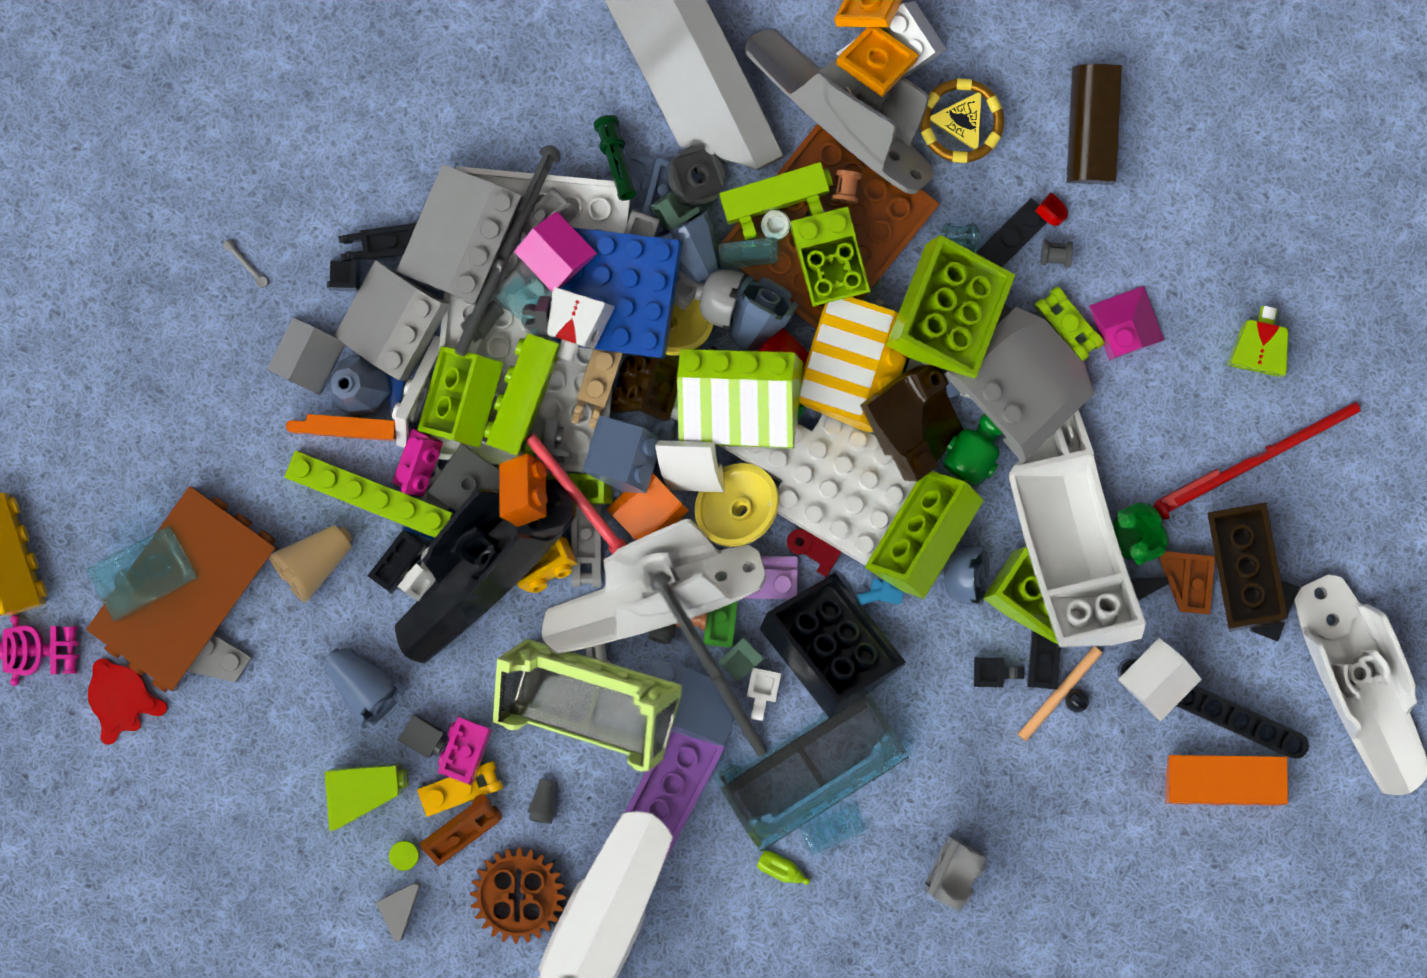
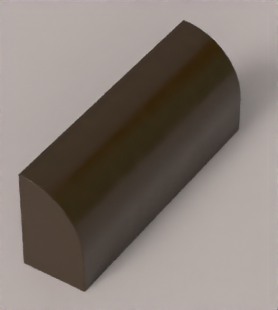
M1083 64L1072 67L1066 183L1113 185L1116 182L1122 65Z

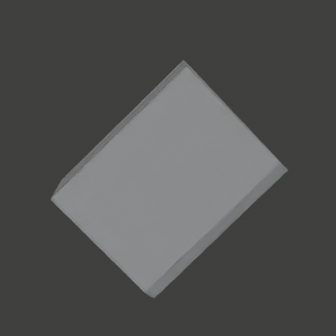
M292 317L267 370L320 395L345 344L337 338Z

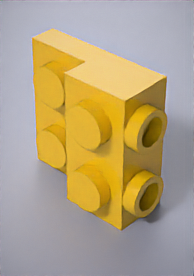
M561 536L542 559L517 583L518 587L527 592L538 593L547 588L549 580L555 577L561 579L572 573L571 567L578 563L567 539Z

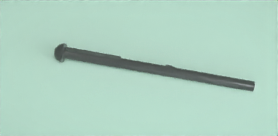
M547 145L539 151L542 158L454 351L462 357L466 356L553 162H560L561 154L555 146Z
M664 571L654 573L650 578L651 589L659 590L756 755L763 756L767 752L766 747L670 587L669 583L672 577Z

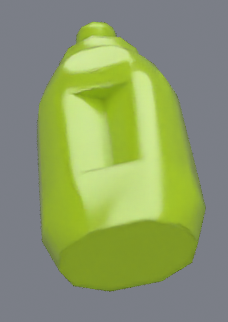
M763 851L756 865L760 871L784 883L810 884V879L805 878L793 861L773 851Z

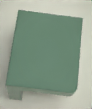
M673 191L649 205L655 217L660 219L659 224L664 231L673 230L700 212L698 206L690 207L689 204L683 205L679 203Z
M742 638L718 663L739 682L764 658Z

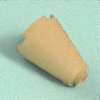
M333 525L274 552L269 556V560L283 580L285 579L291 586V591L302 602H306L351 550L352 546L349 542L353 539L343 526L338 529Z

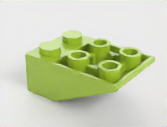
M848 207L791 221L790 228L813 307L870 292Z

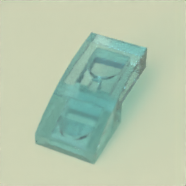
M516 276L496 298L525 325L527 319H534L532 315H523V308L527 304L536 305L539 297ZM537 328L530 329L536 336H538Z

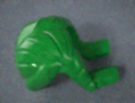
M1138 502L1118 511V516L1114 519L1112 525L1122 557L1135 560L1136 564L1140 566L1165 553L1169 542L1168 532L1162 525L1161 515L1151 504Z

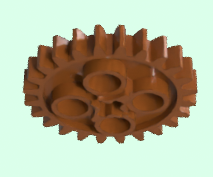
M519 847L516 855H513L510 848H507L504 858L496 852L494 854L495 863L489 859L484 861L488 870L481 868L477 870L482 879L472 880V884L479 887L478 890L470 892V896L478 898V901L471 904V908H480V912L475 916V919L485 918L486 921L482 929L492 926V937L498 932L503 933L502 942H505L509 935L513 936L514 944L518 943L520 936H523L525 941L529 943L531 933H534L538 939L541 938V928L548 932L552 929L548 922L549 920L553 922L559 921L554 911L564 910V907L557 902L566 898L565 894L558 893V890L563 888L565 883L556 882L555 880L561 872L552 873L550 871L554 864L553 861L546 865L542 863L545 854H541L537 859L533 858L534 849H531L527 855H523L522 847ZM521 869L520 892L526 894V897L520 901V920L517 922L514 919L516 899L515 897H510V893H514L516 890V870ZM506 872L511 876L512 883L509 887L504 888L497 884L496 876L498 873ZM530 873L539 875L541 886L535 889L528 887L525 881L526 876ZM498 902H506L511 909L510 915L500 917L495 912V905ZM535 903L540 908V915L536 918H529L524 911L525 905Z

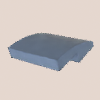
M626 151L624 155L633 187L636 191V196L630 199L629 213L635 210L656 218L649 205L672 191L668 182L667 165L670 161L659 158L653 159Z

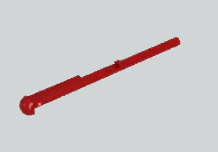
M1353 402L1278 443L1266 446V451L1258 455L1249 457L1220 473L1218 469H1215L1157 499L1153 507L1159 512L1162 520L1170 519L1169 512L1361 412L1360 407L1356 402Z

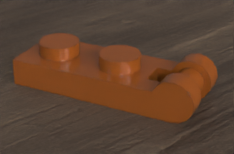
M478 795L473 800L471 806L420 842V846L439 867L495 826L502 819V812L496 806H491V801L486 795Z

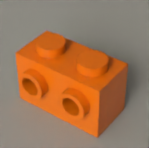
M528 453L499 464L500 517L517 527L546 517V466Z

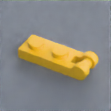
M491 761L479 766L473 785L448 777L417 789L426 817L474 800L478 795H487L503 789L502 781H498L494 771L497 769L495 762ZM483 774L487 785L479 788L476 777Z

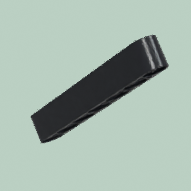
M1130 658L1122 661L1118 666V677L1125 672L1129 664L1134 663L1137 659ZM1198 686L1191 690L1193 697L1190 703L1184 705L1179 702L1175 706L1285 757L1302 758L1309 750L1308 739L1303 734ZM1211 700H1215L1219 704V712L1213 717H1210L1206 712V705ZM1241 712L1246 717V723L1244 727L1237 729L1233 725V717ZM1264 725L1271 726L1273 730L1272 737L1267 741L1262 740L1260 737V729ZM1292 737H1296L1300 743L1299 749L1294 753H1290L1287 749V742Z

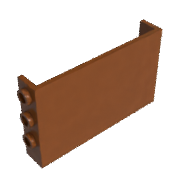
M189 486L86 628L89 633L106 644L104 649L116 658L123 656L130 661L128 664L129 668L140 675H143L144 672L154 679L151 683L165 693L167 690L171 692L177 691L179 688L177 684L258 574L269 556L279 549L273 544L276 541L273 536L264 530L257 533L250 528L252 522L240 513H237L236 516L232 515L226 510L229 505L215 495L210 499L192 486Z

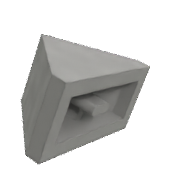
M414 882L376 902L393 939L397 942L403 939L422 883Z

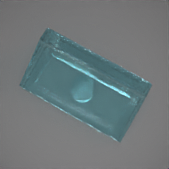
M775 237L718 245L721 269L773 264L779 260L777 238Z

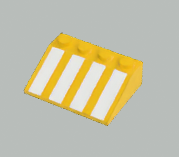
M854 297L826 303L802 373L799 404L861 431L873 432L860 404L902 375L907 356L886 346L898 312Z

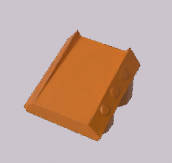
M653 473L647 493L624 492L606 509L635 540L679 522L688 512V509Z

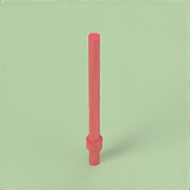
M531 433L528 435L525 441L609 545L608 550L613 554L617 549L627 545L622 538L618 539L536 434Z

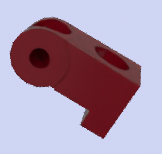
M802 529L792 531L787 538L789 551L795 555H804L818 563L820 566L816 572L827 578L841 551Z

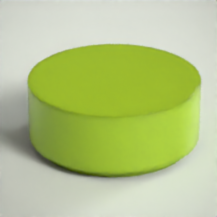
M406 840L394 844L389 852L390 863L394 868L401 871L413 868L419 859V851L416 845Z

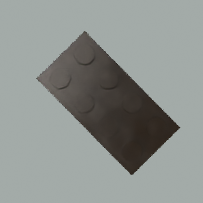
M1267 503L1207 513L1229 632L1288 622Z

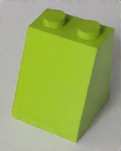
M402 763L332 768L325 771L329 831L339 829L404 793V788L409 786L408 770L402 769Z

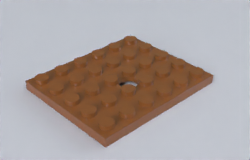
M817 123L775 176L821 162L823 169H829L833 185L828 186L829 194L819 197V200L825 212L848 207L871 291L940 204L922 189L916 194H910L894 186L857 158ZM837 170H848L862 174L861 180H858L856 192L858 204H843L832 200V195L836 193ZM807 201L779 210L789 217L791 224L793 220L805 218L809 207ZM765 214L751 218L757 234L756 237L745 240L740 222H737L717 247L718 252L746 275L754 277L753 280L755 282H759L761 277L769 278L788 289L792 294L791 303L793 304L796 301L798 304L795 314L817 330L825 304L812 306L791 228L783 239L770 240L765 237L761 230V221ZM868 293L861 294V295H857V296H853V297H854V298H857V299H860V300H863V299L867 296Z

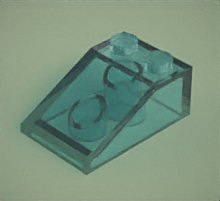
M170 526L109 555L85 569L113 621L124 620L198 578Z

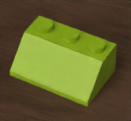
M441 346L417 431L480 448L501 376L503 362L469 352L466 353L465 357H462L454 352L455 349Z

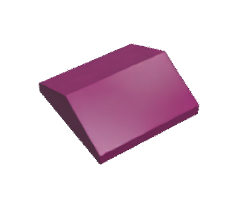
M557 211L535 226L514 251L552 293L554 287L561 289L597 255L591 246Z

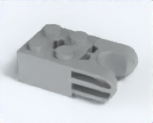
M948 835L923 887L924 891L933 896L935 900L961 912L964 905H967L974 890L971 888L972 883L976 877L979 878L986 866L987 857L980 850Z

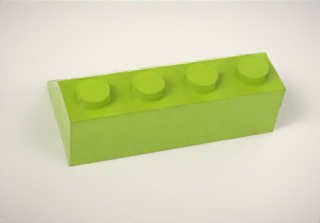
M528 333L525 339H519L515 350V355L519 357L515 367L509 366L504 382L508 383L505 394L499 393L494 406V410L498 411L494 422H488L484 437L488 438L487 445L516 456L523 454L527 443L525 438L530 435L558 360L559 343Z
M931 471L916 482L866 563L865 568L899 590L924 599L984 500L967 482Z

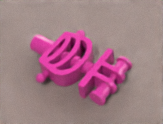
M17 615L10 617L13 628L3 630V642H0V659H3V672L13 674L10 679L12 686L19 684V675L27 676L37 673L43 663L44 656L50 657V674H59V659H64V671H62V674H78L76 659H79V654H74V646H79V641H76V630L78 627H63L64 641H59V626H50V644H44L42 635L36 627L31 625L19 626V617ZM26 631L33 635L36 645L30 643V638ZM16 633L20 635V638L22 640V644L20 645ZM59 646H67V654H59ZM20 656L22 657V661L20 663V666L16 668ZM36 656L33 666L30 669L26 670L30 662V657Z

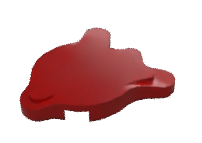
M99 659L93 664V676L88 687L87 696L92 711L101 723L100 738L104 744L110 745L115 743L122 731L139 730L142 726L139 718L142 713L162 716L167 712V703L152 696L141 675L131 668L113 664L108 659Z

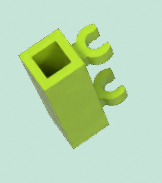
M821 162L721 192L719 193V198L727 224L740 222L744 238L749 240L757 235L751 218L766 214L769 211L779 210L807 201L811 216L824 213L819 197L829 194L828 186L833 185L829 169H823Z

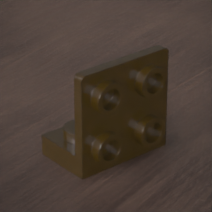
M638 355L626 357L619 369L620 377L617 388L612 394L610 411L614 413L641 411L659 420L670 421L677 396L679 362L667 357L665 359Z

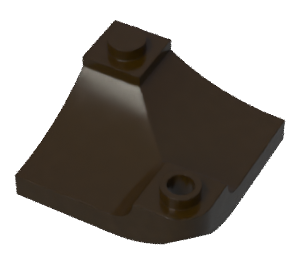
M930 364L912 368L860 404L884 455L892 456L904 481L918 482L937 468V462L947 451L946 448L953 436L957 437L964 430L946 394L945 387L949 384L943 375V371L941 368Z

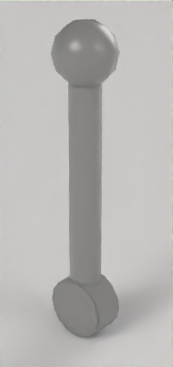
M226 240L223 243L224 249L231 251L256 279L257 286L261 288L268 285L267 278L258 274L235 248V243L232 240Z

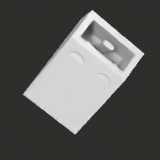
M915 1L900 5L889 27H879L919 55L917 62L903 76L904 78L947 50ZM850 42L836 54L839 56L852 42Z

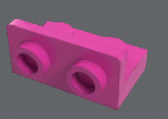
M412 428L392 483L401 487V492L404 494L424 497L443 442L427 433Z
M457 717L456 722H453L448 732V738L450 739L447 747L439 756V769L437 773L473 785L493 729L474 723L471 720Z

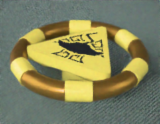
M957 78L943 82L930 91L920 131L927 146L936 155L951 162L968 163L979 160L994 150L1004 130V112L999 99L991 89L972 79ZM952 90L976 92V94L931 115L932 109L945 93ZM982 96L986 99L993 113L994 124L986 141L978 148ZM930 121L974 150L969 152L951 151L938 142L930 126Z

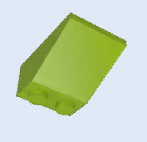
M1026 547L1014 550L986 591L983 599L1005 616L1058 644Z

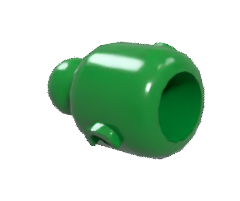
M984 413L979 419V427L976 431L964 429L957 437L953 436L946 448L947 453L943 460L944 467L968 484L973 486L980 485L986 477L990 479L999 465L996 462L1000 456V450L994 441L1003 433Z

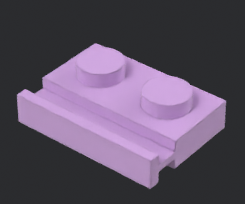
M761 556L766 581L760 590L744 598L791 599L796 596L798 557Z

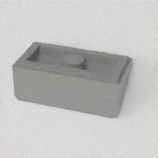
M553 187L533 206L520 234V238L524 240L535 226L556 211L568 223L577 215V211Z

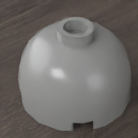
M721 269L711 273L705 284L699 282L695 300L700 301V312L709 323L721 328L731 329L737 301L736 293L744 282L745 273Z

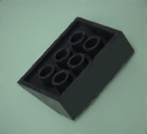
M836 573L768 611L760 627L761 632L829 719L853 706L906 664L903 657Z

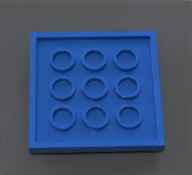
M572 227L591 246L597 255L561 289L615 306L594 350L665 359L683 242L673 239ZM552 337L551 341L561 344L562 339ZM581 345L578 346L579 348L590 349Z

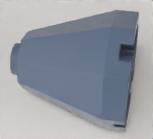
M707 209L700 211L673 230H662L655 235L657 238L680 240L683 242L679 270L696 283L701 282L705 284L711 273L720 270L713 220Z
M748 276L736 293L737 301L733 314L731 336L736 345L742 350L757 351L789 322L798 308L796 301L793 304L790 301L792 297L790 291L769 278L761 277L759 282H754V277Z
M361 356L342 359L328 379L332 403L351 417L378 413L385 399H388L391 394L388 374Z

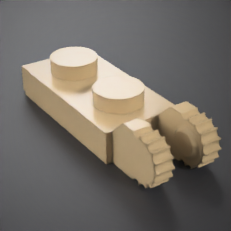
M593 349L577 396L578 402L572 417L573 423H579L583 415L585 403L596 406L589 420V428L595 430L598 418L601 416L603 408L605 409L623 353Z

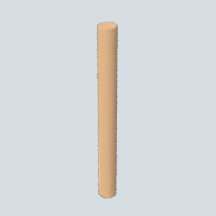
M1093 646L1058 686L1057 690L1051 694L1018 732V735L1024 741H1027L1103 654L1097 647Z

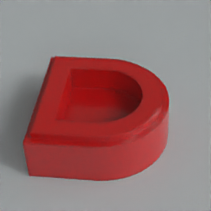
M1051 192L1035 210L1037 214L1053 226L1061 225L1068 218L1067 207Z

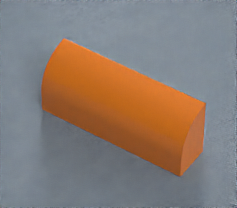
M1169 755L1165 771V804L1287 805V757Z

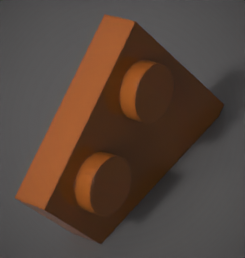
M1165 551L1158 559L1169 582L1168 585L1179 612L1210 615L1215 556Z

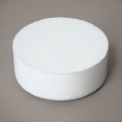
M772 210L764 215L761 221V230L765 237L776 241L787 236L790 230V220L784 212Z

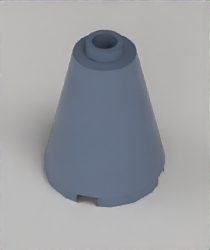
M336 648L325 659L327 662L325 670L355 720L364 729L367 728V722H370L372 725L376 724L397 704L396 701L392 700L398 693L401 696L404 694L405 687L401 682L347 648L341 650Z

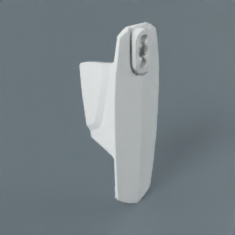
M684 519L617 549L612 556L604 559L605 587L548 608L543 620L542 638L553 652L561 654L632 637L678 623L659 590H652L650 587V578L658 571L667 572L672 577L669 585L689 619L719 609L749 596L763 587L766 581V574L760 553L750 545L718 550L690 519Z
M1325 575L1301 586L1293 599L1300 627L1319 676L1344 727L1381 793L1390 795L1412 793L1427 779V757L1410 714L1413 707L1417 704L1415 697L1416 685L1387 616L1369 604L1361 605L1342 577ZM1316 588L1322 589V599L1315 597L1314 591ZM1329 614L1335 617V623L1331 626L1326 621Z
M640 811L622 814L586 877L577 883L543 954L538 968L539 978L618 977L646 917L645 908L673 838L666 825L654 814Z

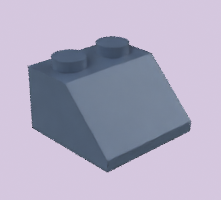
M599 416L582 471L621 492L647 493L657 459L655 445L659 440H663V438L643 427Z

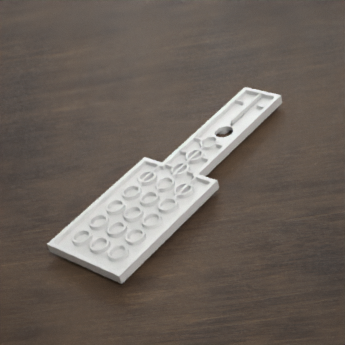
M666 355L667 358L679 362L680 355ZM677 396L671 414V417L676 421H678ZM824 414L813 431L797 423L794 449L720 446L745 462L762 468L772 478L781 482L778 487L779 508L777 514L863 565H866L916 484L914 481L903 480L892 456L884 455L875 435L856 429Z

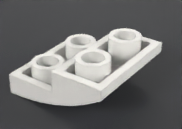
M659 440L656 443L655 448L659 468L665 485L669 490L725 491L722 464L717 463L715 442Z

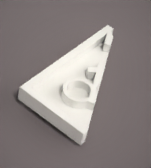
M434 335L413 380L408 379L403 392L405 396L402 402H397L393 409L392 419H395L397 446L405 448L409 437V422L415 423L418 421L431 383V378L428 377L439 354V336Z

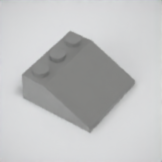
M375 260L334 337L397 380H408L441 323L450 303Z

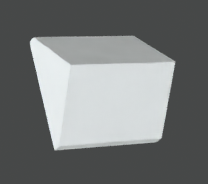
M1158 638L1117 680L1161 721L1202 679L1185 658L1161 638Z

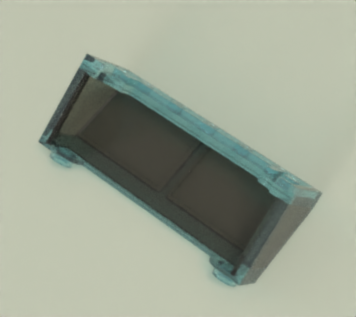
M868 693L840 714L831 719L827 715L823 716L742 768L740 765L734 766L733 764L727 765L713 778L747 834L762 852L908 759L909 755L871 694Z

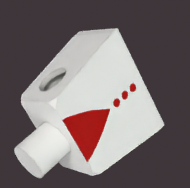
M554 287L547 334L562 339L557 357L574 362L579 345L594 349L615 306Z

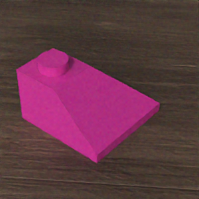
M1144 286L1089 306L1099 335L1104 340L1105 344L1103 346L1109 361L1164 341Z

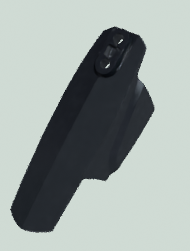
M546 480V517L520 527L500 517L499 490L478 488L457 510L431 542L427 554L422 560L434 576L435 583L395 624L398 645L407 658L424 664L495 605L558 541L576 517L575 502L558 482Z

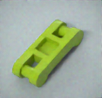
M1055 286L1049 291L1050 295L1044 300L1040 298L1034 303V307L1079 358L1085 361L1089 357L1088 353L1095 348L1098 350L1105 344L1104 340L1092 329L1067 299L1065 293L1058 286ZM1058 303L1063 310L1055 316L1051 308ZM1082 333L1087 340L1080 345L1075 338Z

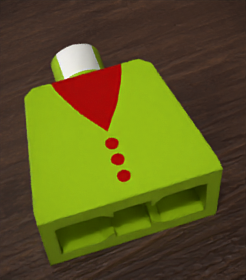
M1260 306L1257 321L1246 320L1243 322L1226 366L1280 378L1286 376L1288 328L1275 325L1278 309Z

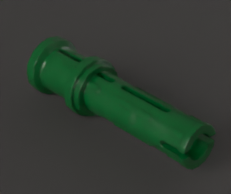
M614 115L602 116L593 123L594 130L599 133L601 140L599 144L600 151L607 156L619 200L627 201L636 196V191L633 187L623 152L625 140L620 136L618 130L619 119Z

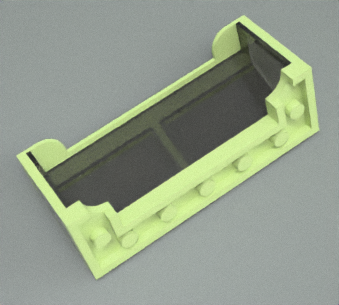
M527 638L497 658L493 723L502 725L508 730H519L527 724L538 726L629 755L627 762L635 770L650 771L663 760L681 698L682 685L571 651L557 654L546 644Z

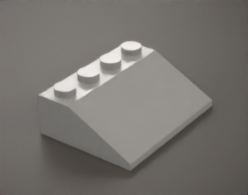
M442 164L396 272L472 305H476L491 272L494 260L497 259L518 213V208L523 200L522 195Z

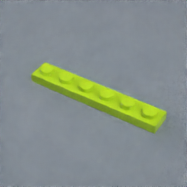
M294 451L284 476L286 479L434 538L454 515V513L298 451Z

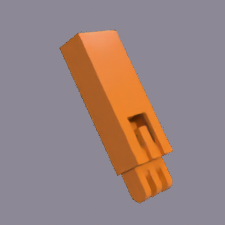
M307 414L306 421L290 420L286 423L287 431L294 434L396 442L395 421Z

